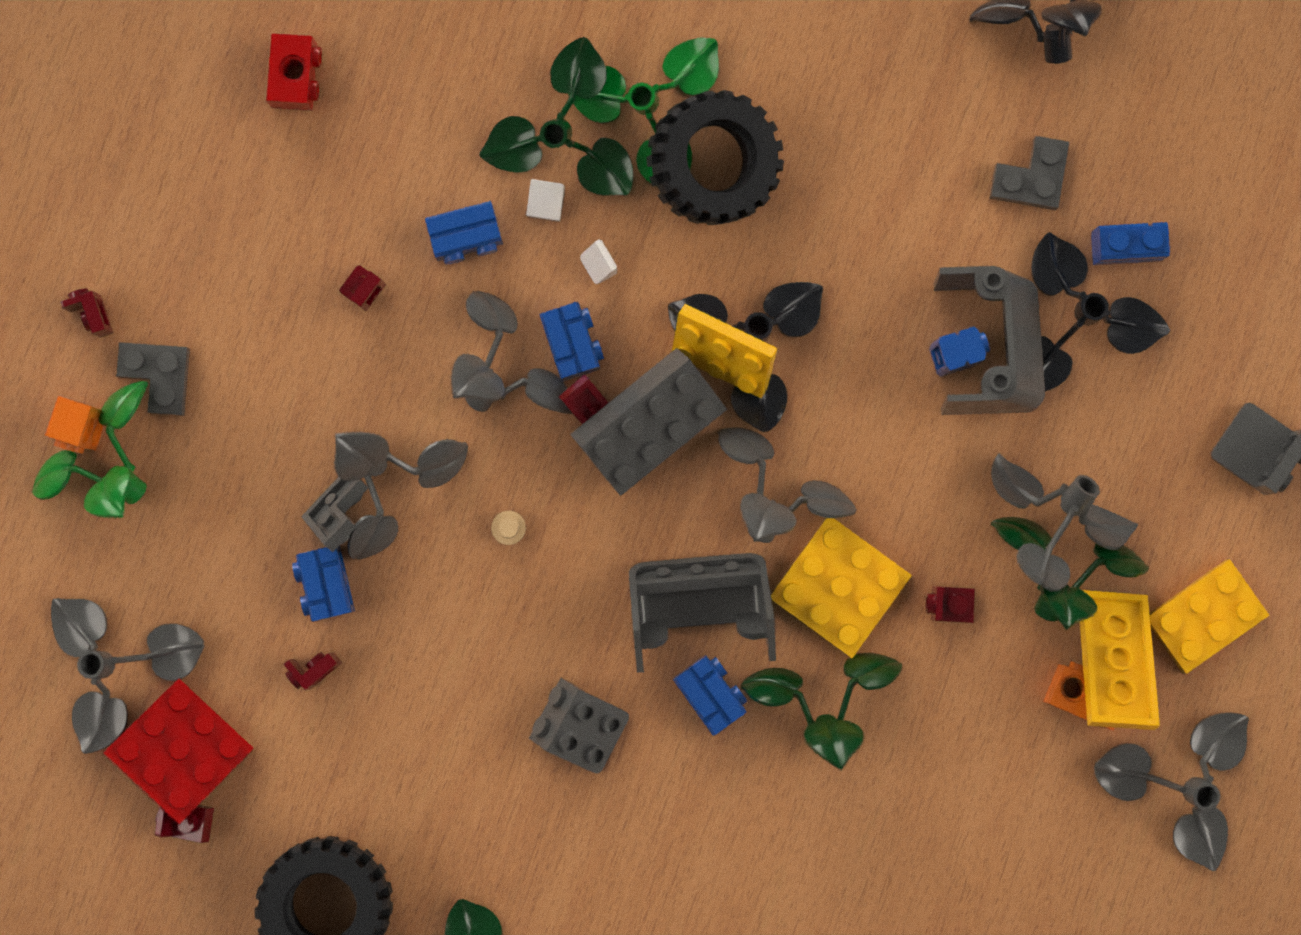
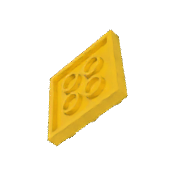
M826 518L771 593V600L847 656L853 658L912 575L836 519Z

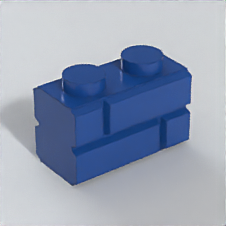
M491 201L425 218L435 258L437 261L444 260L445 265L465 260V254L476 251L478 256L497 252L496 246L503 245Z
M1167 222L1152 223L1150 225L1148 223L1098 226L1091 232L1093 265L1161 262L1170 256Z
M574 302L539 314L562 382L600 369L598 361L603 360L604 356L599 341H591L588 329L594 326L588 308L581 309L579 302Z
M974 326L961 330L958 333L939 337L930 345L929 351L936 373L942 377L981 363L985 360L986 353L990 352V347L985 333H979V330Z
M340 545L334 552L324 547L296 554L297 562L292 563L296 582H302L305 596L300 597L304 616L310 615L311 622L356 612Z
M704 655L672 679L714 736L747 712L742 705L748 701L736 685L729 688L722 677L727 672L716 657L709 660Z

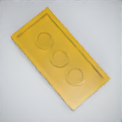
M1083 590L1097 604V611L1094 616L1080 621L1088 726L1144 730L1157 729L1160 726L1148 595Z

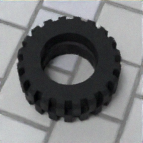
M713 90L702 92L674 105L667 111L668 114L656 124L655 129L657 131L655 135L650 137L648 147L652 148L651 155L647 156V167H652L653 176L649 178L652 187L657 185L661 192L658 195L659 199L663 204L669 203L672 206L671 211L677 216H686L690 222L696 224L707 223V225L738 221V219L754 214L756 208L764 206L770 199L768 195L770 191L777 189L780 180L776 178L777 172L783 171L784 160L778 159V152L784 150L782 140H775L773 132L778 130L774 121L769 123L766 121L764 116L767 112L760 105L757 107L751 105L752 99L744 95L736 97L732 91L725 90L714 93ZM708 126H718L729 132L737 141L742 153V169L738 180L731 187L721 191H712L701 186L692 176L687 163V148L691 137L698 130Z
M328 836L326 839L316 837L308 839L304 843H298L275 860V863L267 869L262 877L264 881L257 889L255 897L259 902L258 906L254 909L255 919L260 920L261 927L258 929L259 935H315L304 928L297 919L293 906V897L297 887L304 879L318 873H327L340 878L350 887L355 896L357 911L354 921L345 932L339 935H384L390 924L389 917L393 912V902L390 900V894L393 891L391 882H387L384 877L386 870L382 864L377 865L372 859L375 856L368 849L365 851L357 847L358 843L352 840L344 842L340 841L339 837Z

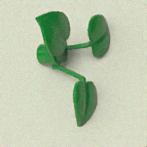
M695 38L680 43L668 52L662 65L664 74L673 80L671 83L654 84L652 87L647 83H637L630 88L627 94H625L627 86L624 77L615 68L606 66L607 80L602 91L588 99L576 95L573 104L591 121L609 123L619 117L621 103L626 104L629 102L636 112L646 115L654 133H656L655 126L657 122L653 112L659 106L657 93L674 89L678 84L680 89L688 95H698L709 91L716 83L719 74L718 42L714 38ZM647 140L640 146L637 152L636 163L641 175L651 183L649 177L653 176L652 167H647V156L651 155L652 148L648 147L649 140ZM688 144L687 163L689 170H691L693 156L691 146Z
M140 381L118 389L106 400L101 409L99 423L106 426L105 432L124 466L112 467L106 476L102 478L74 465L77 454L72 451L63 450L51 456L43 464L34 481L33 495L40 500L53 498L65 488L71 473H78L97 482L90 488L85 497V510L97 517L123 518L125 502L131 505L139 501L144 495L147 485L133 473L136 467L127 458L114 434V429H120L130 421L149 383Z

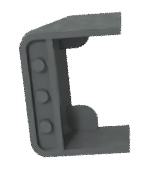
M997 266L939 268L933 284L934 291L976 290L978 295L985 300L1002 301L1007 365L995 366L985 372L981 380L982 394L947 395L941 407V415L1028 413L1035 411L1045 398L1039 300L1035 284L1024 277Z
M754 553L649 561L638 563L630 569L629 584L637 673L644 672L642 649H653L663 645L668 640V628L736 623L737 632L744 638L751 640L766 638L769 661H776L775 619L766 562L762 556Z

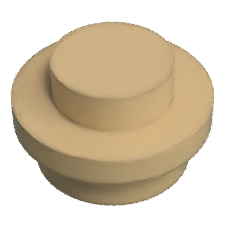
M503 511L494 518L491 530L498 542L512 545L523 538L526 525L524 519L518 513Z

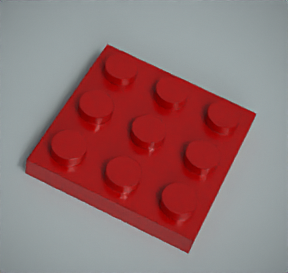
M178 678L103 752V755L180 826L254 748Z

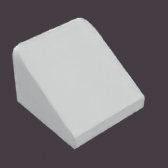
M531 179L526 216L560 222L565 185Z
M602 240L595 241L581 254L580 260L595 284H600L617 274V265Z

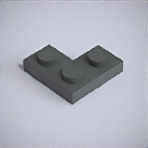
M1036 136L1033 140L1029 169L997 163L994 168L989 199L1057 210L1069 142Z
M119 342L116 376L120 378L150 380L148 413L185 416L190 348Z
M338 477L301 516L323 545L332 552L339 545L345 543L357 527L345 512L351 506L357 504L361 500L363 493L368 489V486L361 479L345 481Z

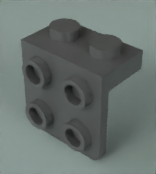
M1246 403L1238 411L1212 449L1210 455L1215 462L1263 495L1276 494L1278 491L1283 492L1293 479V475L1290 474L1297 463L1301 464V430L1292 431L1253 403Z
M560 678L557 686L551 690L548 703L541 716L535 721L529 739L545 751L597 774L603 770L629 720V714L583 691L573 683Z

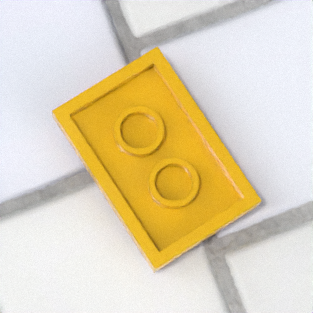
M684 304L678 314L672 351L676 348L679 349L691 360L695 367L708 372L714 378L722 379L738 387L743 392L751 393L759 398L763 397L768 388L778 349L687 304Z
M1230 559L1224 560L1149 613L1152 631L1183 674L1189 673L1270 616Z

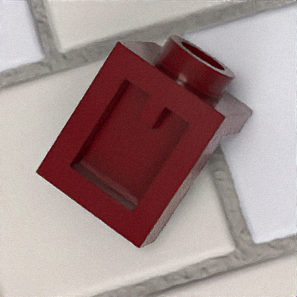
M358 265L341 286L339 292L366 312L386 284L374 273Z
M84 288L69 293V299L60 302L62 309L69 312L84 309L83 312H80V316L87 331H91L92 334L98 337L113 334L100 294Z
M585 374L558 396L581 424L585 423L609 403Z
M932 586V593H927L926 614H931V621L974 623L975 589Z
M320 652L306 664L309 670L305 672L295 659H289L284 663V666L288 669L285 675L297 689L302 687L304 690H310L341 665L342 662L334 652L326 655Z
M199 805L180 826L159 808L155 819V836L162 838L176 837L198 843H207L210 838L214 808Z

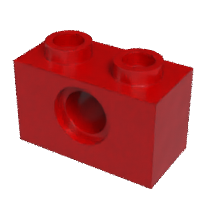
M271 33L266 101L272 108L313 110V101H318L320 87L319 81L315 80L316 67H321L322 49L317 47V43L312 36ZM292 67H303V73L299 78H288V72Z

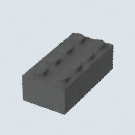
M676 348L570 435L609 484L621 496L719 417L727 408L691 360Z

